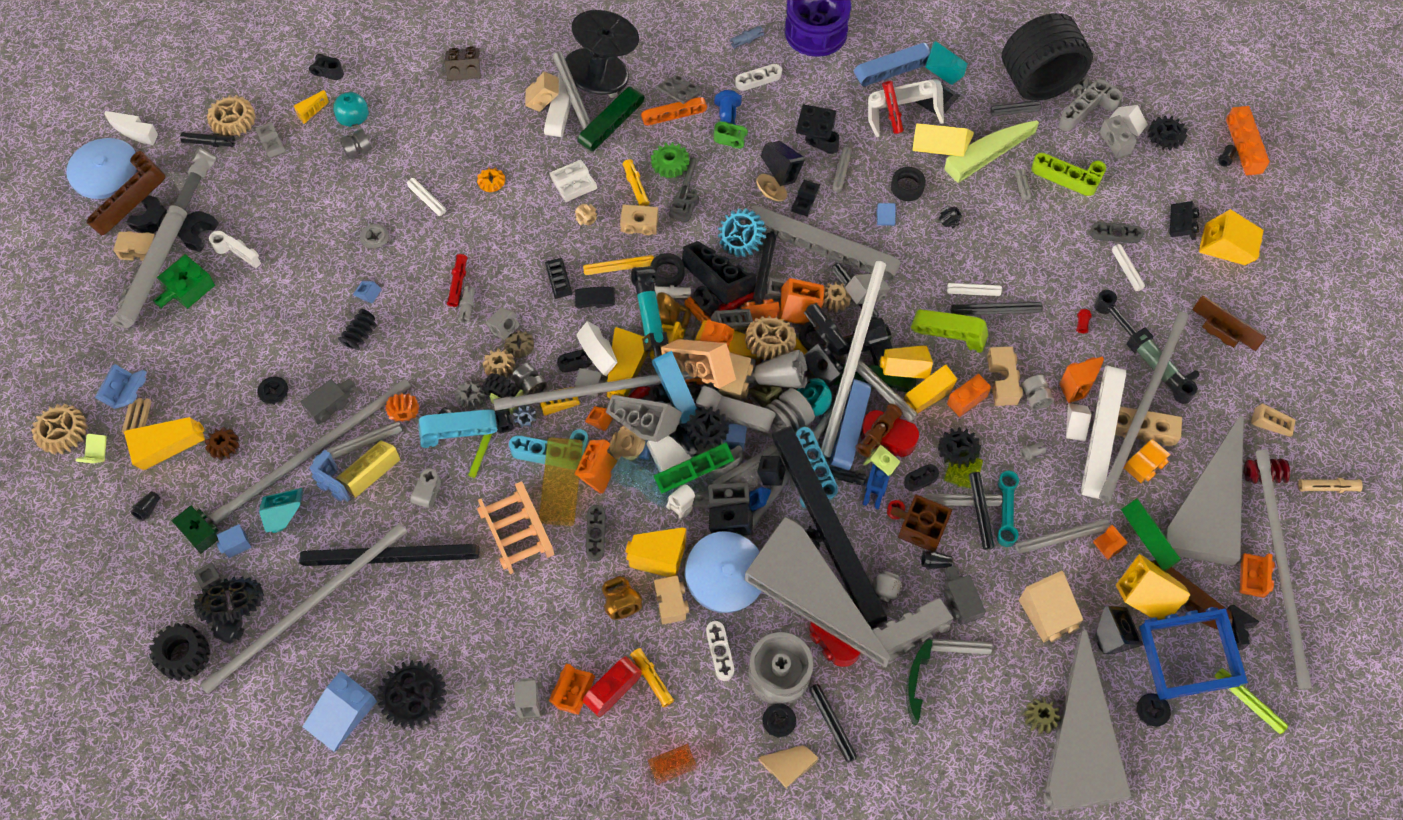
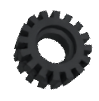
M494 373L488 376L481 387L485 395H489V398L491 393L504 398L515 397L519 392L515 384L510 383L509 379L506 380L504 376L501 375L500 377L499 374Z

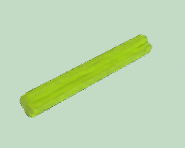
M1224 668L1219 669L1215 674L1217 679L1232 677ZM1245 686L1228 688L1279 734H1282L1288 728L1287 723Z

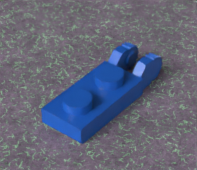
M874 463L865 489L866 494L863 505L867 506L869 504L870 493L878 494V498L875 501V509H879L890 476Z

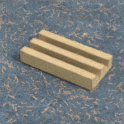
M138 398V400L128 405L122 428L123 434L129 428H136L142 405L144 407L138 428L146 426L151 406L150 399L146 398L143 400Z

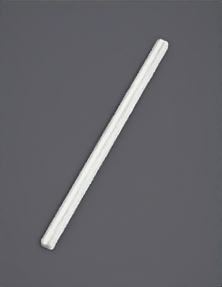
M876 261L822 443L821 451L824 457L827 458L831 457L886 268V263L882 261Z

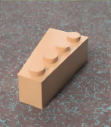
M677 339L661 347L662 354L672 351L680 371H686L691 377L695 378L698 376L707 384L710 382L714 383L716 388H721L736 380L727 343Z

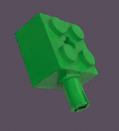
M184 254L157 276L165 291L153 299V302L162 309L172 299H176L188 309L210 291L215 284L211 276Z

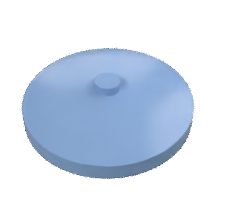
M102 138L91 141L80 147L70 158L66 169L67 179L73 189L84 197L92 199L109 198L138 172L130 162L131 157L136 152L131 145L115 138Z
M722 531L705 536L691 549L686 560L685 580L690 593L702 606L718 613H733L748 607L757 599L761 590L745 581V572L760 551L750 540L737 533Z

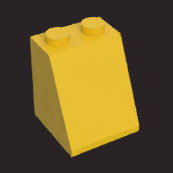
M1229 209L1205 223L1199 252L1247 265L1256 261L1259 257L1264 230Z
M681 527L633 535L632 542L628 541L626 546V560H629V567L665 577L677 576L687 543L686 528Z
M1141 554L1135 558L1115 585L1125 603L1151 618L1157 617L1158 620L1165 619L1167 615L1176 614L1179 608L1186 604L1190 596L1185 585Z

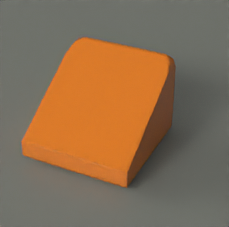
M594 406L585 422L606 431L613 417L606 413L607 408Z

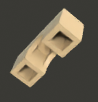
M1013 346L990 347L987 354L989 372H998L1005 377V380L995 381L992 388L995 406L1018 405L1020 398L1023 397V389L1019 387L1020 372L1016 370L1017 355L1013 352Z

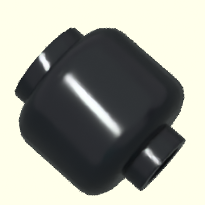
M236 618L234 623H231L230 620L224 625L222 621L216 625L213 623L211 631H214L213 636L216 639L231 644L235 639H241L245 629L242 628L243 621Z

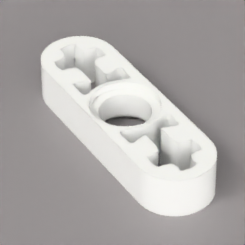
M771 64L739 74L736 77L735 86L737 89L745 91L777 81L782 76V68L777 64ZM760 75L763 79L757 80L754 77Z
M712 621L707 625L706 635L716 676L722 681H727L734 675L733 660L723 624L718 621ZM713 627L721 630L718 632L719 640L716 642L714 633H710ZM717 646H723L726 649V653L723 656L715 654L714 649ZM725 660L726 668L730 669L728 675L719 672L722 670L721 661Z

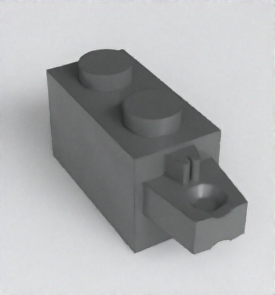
M350 378L341 384H336L330 379L300 401L308 415L319 425L321 422L329 420L331 415L337 410L340 411L349 402L348 398L351 396L350 393L356 389V386Z
M748 483L710 484L707 491L694 493V507L709 508L710 510V508L749 504Z
M955 566L946 568L947 580H945L946 586L943 593L946 601H950L952 605L951 612L953 618L958 620L960 625L983 618L986 610L971 576H959Z

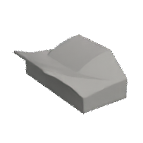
M740 445L731 450L734 461L708 473L712 479H718L742 464L743 449Z

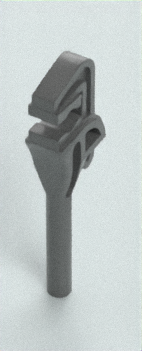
M690 158V164L688 165L683 185L673 198L672 207L669 212V217L681 222H688L691 219L693 209L699 203L697 190H689L697 161L695 158Z

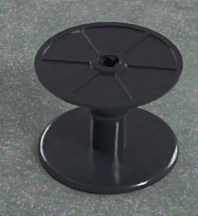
M589 10L580 13L574 18L571 29L576 41L584 48L572 51L565 58L575 85L584 91L594 94L607 95L617 93L624 89L629 81L628 69L618 57L627 55L636 49L639 43L638 31L626 18L610 11Z

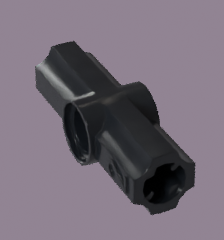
M817 303L808 306L804 314L813 324L814 329L822 340L827 342L837 356L846 352L849 344L839 333V329L830 317L825 315Z
M883 324L868 329L861 352L871 350L874 345L890 341L892 334L889 326ZM855 330L853 334L843 337L849 344L846 352L838 356L849 353Z

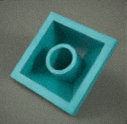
M934 41L925 68L950 85H953L964 77L968 63L937 41Z
M302 488L262 498L259 513L266 533H277L287 527L301 504Z

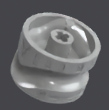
M776 632L764 636L756 643L750 655L748 678L752 690L760 699L769 704L787 705L797 701L803 696L809 686L813 670L812 653L805 642L793 634Z

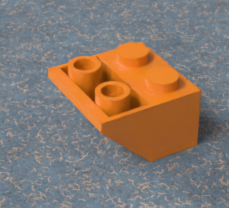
M789 278L781 288L780 319L800 325L809 322L810 320L804 312L808 306L815 303L822 308L824 285Z
M1103 356L1099 358L1092 357L1085 362H1075L1067 366L1059 385L1068 403L1087 397L1103 364Z

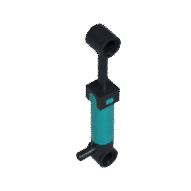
M634 267L631 270V282L636 287L645 335L642 338L644 351H653L654 357L657 358L662 355L661 347L669 344L667 332H663L654 283L657 280V276L653 267ZM662 383L653 387L654 401L671 403Z

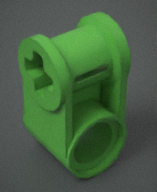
M720 121L715 124L713 139L716 143L741 149L744 147V138L747 136L748 130L741 125Z

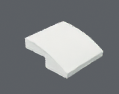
M582 160L549 173L565 202L597 189L596 182L590 176L588 168Z

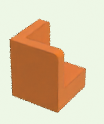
M1113 525L1109 526L1105 533L1093 541L1107 560L1121 552L1128 544Z

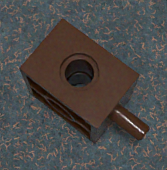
M915 494L908 512L893 507L890 513L904 519L898 535L899 539L926 550L936 551L953 509Z

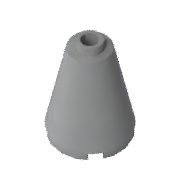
M794 350L756 365L752 372L754 381L762 385L805 388L807 377H804V371H807L804 354L800 350Z

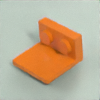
M605 439L589 441L574 473L600 494L604 493L618 462L607 452L610 443Z

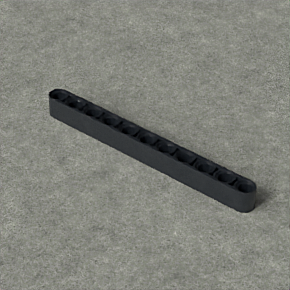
M788 426L772 433L774 444L852 601L871 629L887 622L886 613L794 429Z

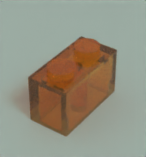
M687 743L648 759V766L655 784L658 785L695 770L696 762Z

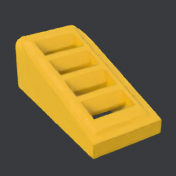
M322 90L294 105L296 114L303 124L329 103L326 92Z
M572 397L573 400L571 401L566 398L565 402L559 399L557 400L558 403L555 404L554 401H549L550 405H547L546 402L539 404L543 415L546 416L579 405L580 401L578 397Z

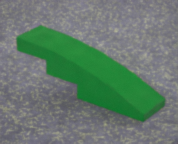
M727 442L653 476L662 494L726 465L735 459Z
M1138 498L1121 509L1163 571L1168 570L1182 560Z

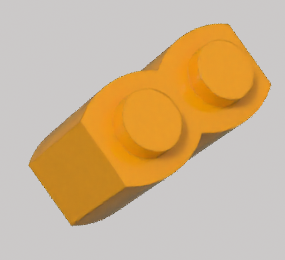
M1151 439L1127 461L1123 468L1138 482L1143 483L1145 480L1149 482L1156 475L1154 471L1158 468L1162 470L1169 463L1167 459L1170 454L1154 439Z

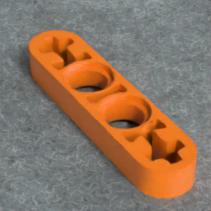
M697 97L685 104L676 102L647 109L641 113V118L644 125H653L703 113L707 110V104L704 98Z

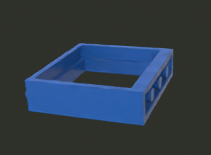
M1217 607L1205 609L1206 612L1203 613L1193 610L1186 612L1185 616L1180 617L1177 614L1165 616L1163 620H1158L1157 617L1144 620L1145 623L1139 626L1160 700L1240 687L1248 683L1226 608L1218 610ZM1215 620L1232 677L1167 688L1151 631Z

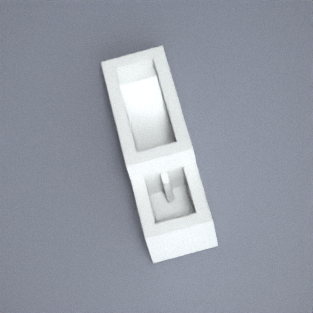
M105 111L104 114L109 123L121 134L132 140L154 145L158 134L153 124L142 123L139 116Z
M587 321L576 334L577 338L591 361L603 375L607 376L618 362L609 340L603 338L598 326Z

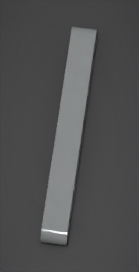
M753 206L752 208L756 215L761 217L760 220L765 223L762 227H765L766 231L763 233L767 234L773 231L778 239L868 273L873 272L876 261H882L886 263L883 278L886 280H893L901 265L897 258L763 207ZM750 220L745 221L748 225L752 224Z

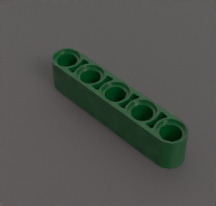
M631 86L627 87L579 134L577 142L588 150L595 151L643 104L645 96Z

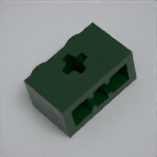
M190 505L171 521L197 551L202 554L218 541L216 533L219 530L212 522L208 524L205 521L207 516L200 508L196 511Z

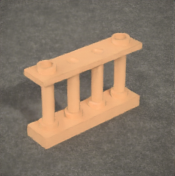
M522 481L515 484L516 492H514V495L486 507L482 498L478 500L480 505L477 508L481 519H486L502 555V558H499L504 570L508 569L510 574L514 573L511 564L539 552H545L547 558L554 555L553 547ZM515 502H522L524 508L520 512L492 523L489 513ZM524 518L525 520H530L531 525H529V528L502 540L499 539L496 530ZM531 535L533 537L537 535L539 542H536L537 545L507 557L503 547Z

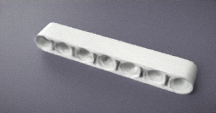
M1105 366L1082 481L1081 495L1100 499L1099 494L1107 479L1126 378V369Z

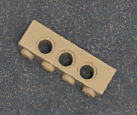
M1120 406L1117 421L1123 423V425L1117 422L1115 435L1126 437L1137 409ZM1147 411L1141 425L1143 428H1140L1136 439H1141L1147 443L1154 439L1165 446L1176 445L1181 438L1182 417Z

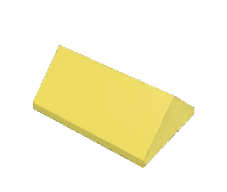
M916 123L913 151L964 157L974 132L966 128Z
M380 440L338 475L336 479L356 498L398 463L400 457L393 445Z

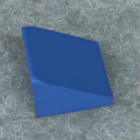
M760 487L749 492L751 511L766 505L771 489Z

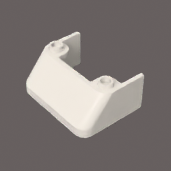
M931 79L894 87L898 105L933 98L934 109L940 124L944 123L943 87L939 80ZM884 90L873 92L868 98V121L876 137H880L879 109L887 107ZM889 93L891 104H893L891 94Z

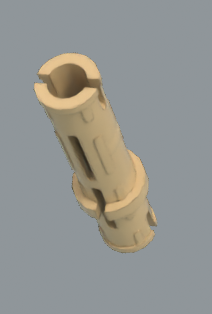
M1299 479L1298 481L1300 492H1361L1363 488L1360 479Z

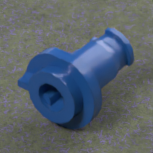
M723 90L714 97V103L719 107L720 121L736 125V107L741 105L742 95L737 94L733 90Z

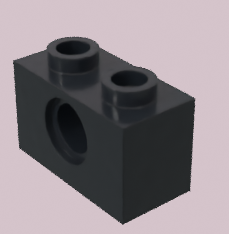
M817 344L804 355L809 370L815 378L822 379L828 387H831L842 378L844 365L840 360H836L833 356V350L827 344ZM824 360H826L828 363V367L826 369L823 368Z
M749 504L710 508L709 530L711 534L723 531L737 533L742 536L753 535V513Z

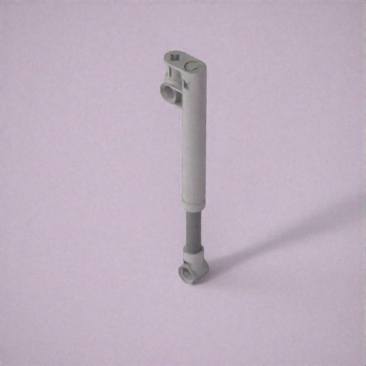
M199 147L194 153L191 160L193 164L188 171L189 176L175 204L169 207L132 284L123 291L118 300L119 310L110 319L113 324L122 328H129L135 323L187 216L185 210L200 180L204 179L206 171L215 162L216 156Z

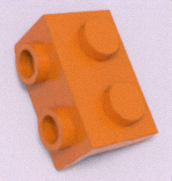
M773 299L763 300V304L756 305L755 301L746 302L744 307H740V309H750L753 321L755 318L760 320L761 316L767 318L769 315L771 318L777 316L778 320L780 319L779 302H774Z
M707 320L700 341L727 343L729 348L730 342L733 339L734 329L726 324Z
M1243 553L1241 556L1239 593L1264 598L1273 591L1274 580H1272V573L1275 568V562L1272 561L1273 554L1268 553L1265 557Z
M566 663L551 693L549 702L559 710L579 715L584 704L583 698L591 688L596 676L590 672L575 669L571 664Z

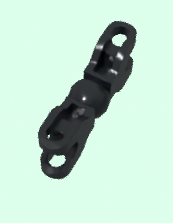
M148 195L141 201L147 209L146 212L140 216L131 215L126 221V224L132 230L139 233H154L158 231L167 214V209L161 205L159 199ZM196 211L186 216L177 236L188 249L201 252L205 245L198 235L205 230L214 231L219 223L214 216L202 211Z

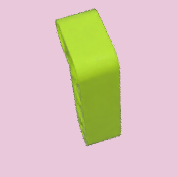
M1038 153L1034 158L1031 170L1042 178L1085 196H1092L1095 194L1104 176L1106 165L1102 161H1094L1091 163L1088 171L1046 153Z
M919 309L916 311L911 324L912 331L919 334L966 341L967 348L971 351L972 349L976 350L977 353L983 352L988 338L986 322L978 317Z

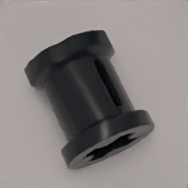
M509 409L495 411L497 432L499 433L509 432L514 428L513 423L510 421Z

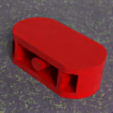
M874 410L864 417L860 432L862 440L865 438V433L871 430V426L876 419L885 412ZM897 418L893 423V428L882 438L879 445H882L895 457H906L915 450L919 439V431L914 423Z
M810 621L809 636L815 644L821 646L823 649L822 654L827 661L831 660L834 665L839 667H847L859 659L861 652Z
M627 656L621 658L589 689L583 698V703L597 717L603 716L639 680L642 670Z

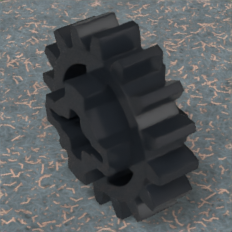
M1164 115L1163 119L1157 117L1156 121L1153 120L1148 129V137L1152 138L1150 142H1156L1155 147L1162 146V150L1165 147H1168L1169 151L1173 147L1178 149L1179 145L1182 146L1187 138V129L1183 128L1185 124H1179L1180 119L1175 121L1173 116L1170 119H1167L1166 115Z
M711 406L709 410L702 407L701 412L696 409L695 416L690 414V421H687V435H690V441L696 440V446L702 443L703 448H706L707 444H710L711 448H714V443L721 445V439L726 440V434H729V420H725L726 415H720V409L714 412Z
M958 427L957 431L951 428L950 434L944 432L943 437L939 439V456L944 457V463L950 461V467H953L954 464H957L958 468H961L962 464L969 467V462L974 464L976 458H979V451L981 450V445H979L980 439L975 438L974 432L968 434L967 428L964 432L961 431L960 427Z

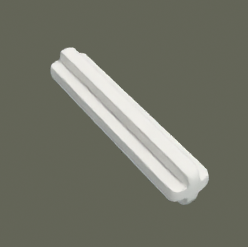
M415 178L407 181L408 187L438 216L446 213V208Z
M1117 244L1113 246L1112 252L1134 290H1143L1145 284L1122 245Z
M948 283L947 293L1000 296L1002 287L1000 285Z

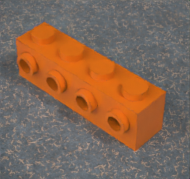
M1249 106L1232 107L1229 115H1227L1226 122L1245 175L1263 174L1270 161Z

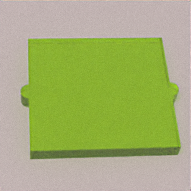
M976 458L974 464L969 462V467L962 464L961 468H958L957 464L950 467L951 462L949 461L944 481L956 484L958 487L962 486L971 489L969 474L980 472L983 460Z

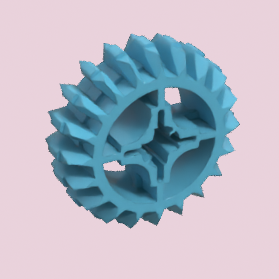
M740 208L737 209V214L731 211V216L725 215L727 220H722L721 224H723V227L718 228L722 232L718 234V237L721 239L719 243L724 245L723 249L728 251L730 255L735 254L736 257H740V255L746 257L747 252L753 255V249L759 251L758 244L763 245V242L760 240L766 238L762 234L766 231V228L762 227L765 223L760 220L761 217L756 215L753 210L749 212L746 208L744 211ZM750 220L752 224L743 225L740 221ZM741 241L744 245L734 246L732 242Z

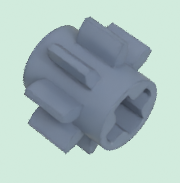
M529 404L519 406L518 410H513V415L516 416L514 423L518 422L521 424V428L527 425L531 427V422L537 420V416L534 415L536 408H531Z

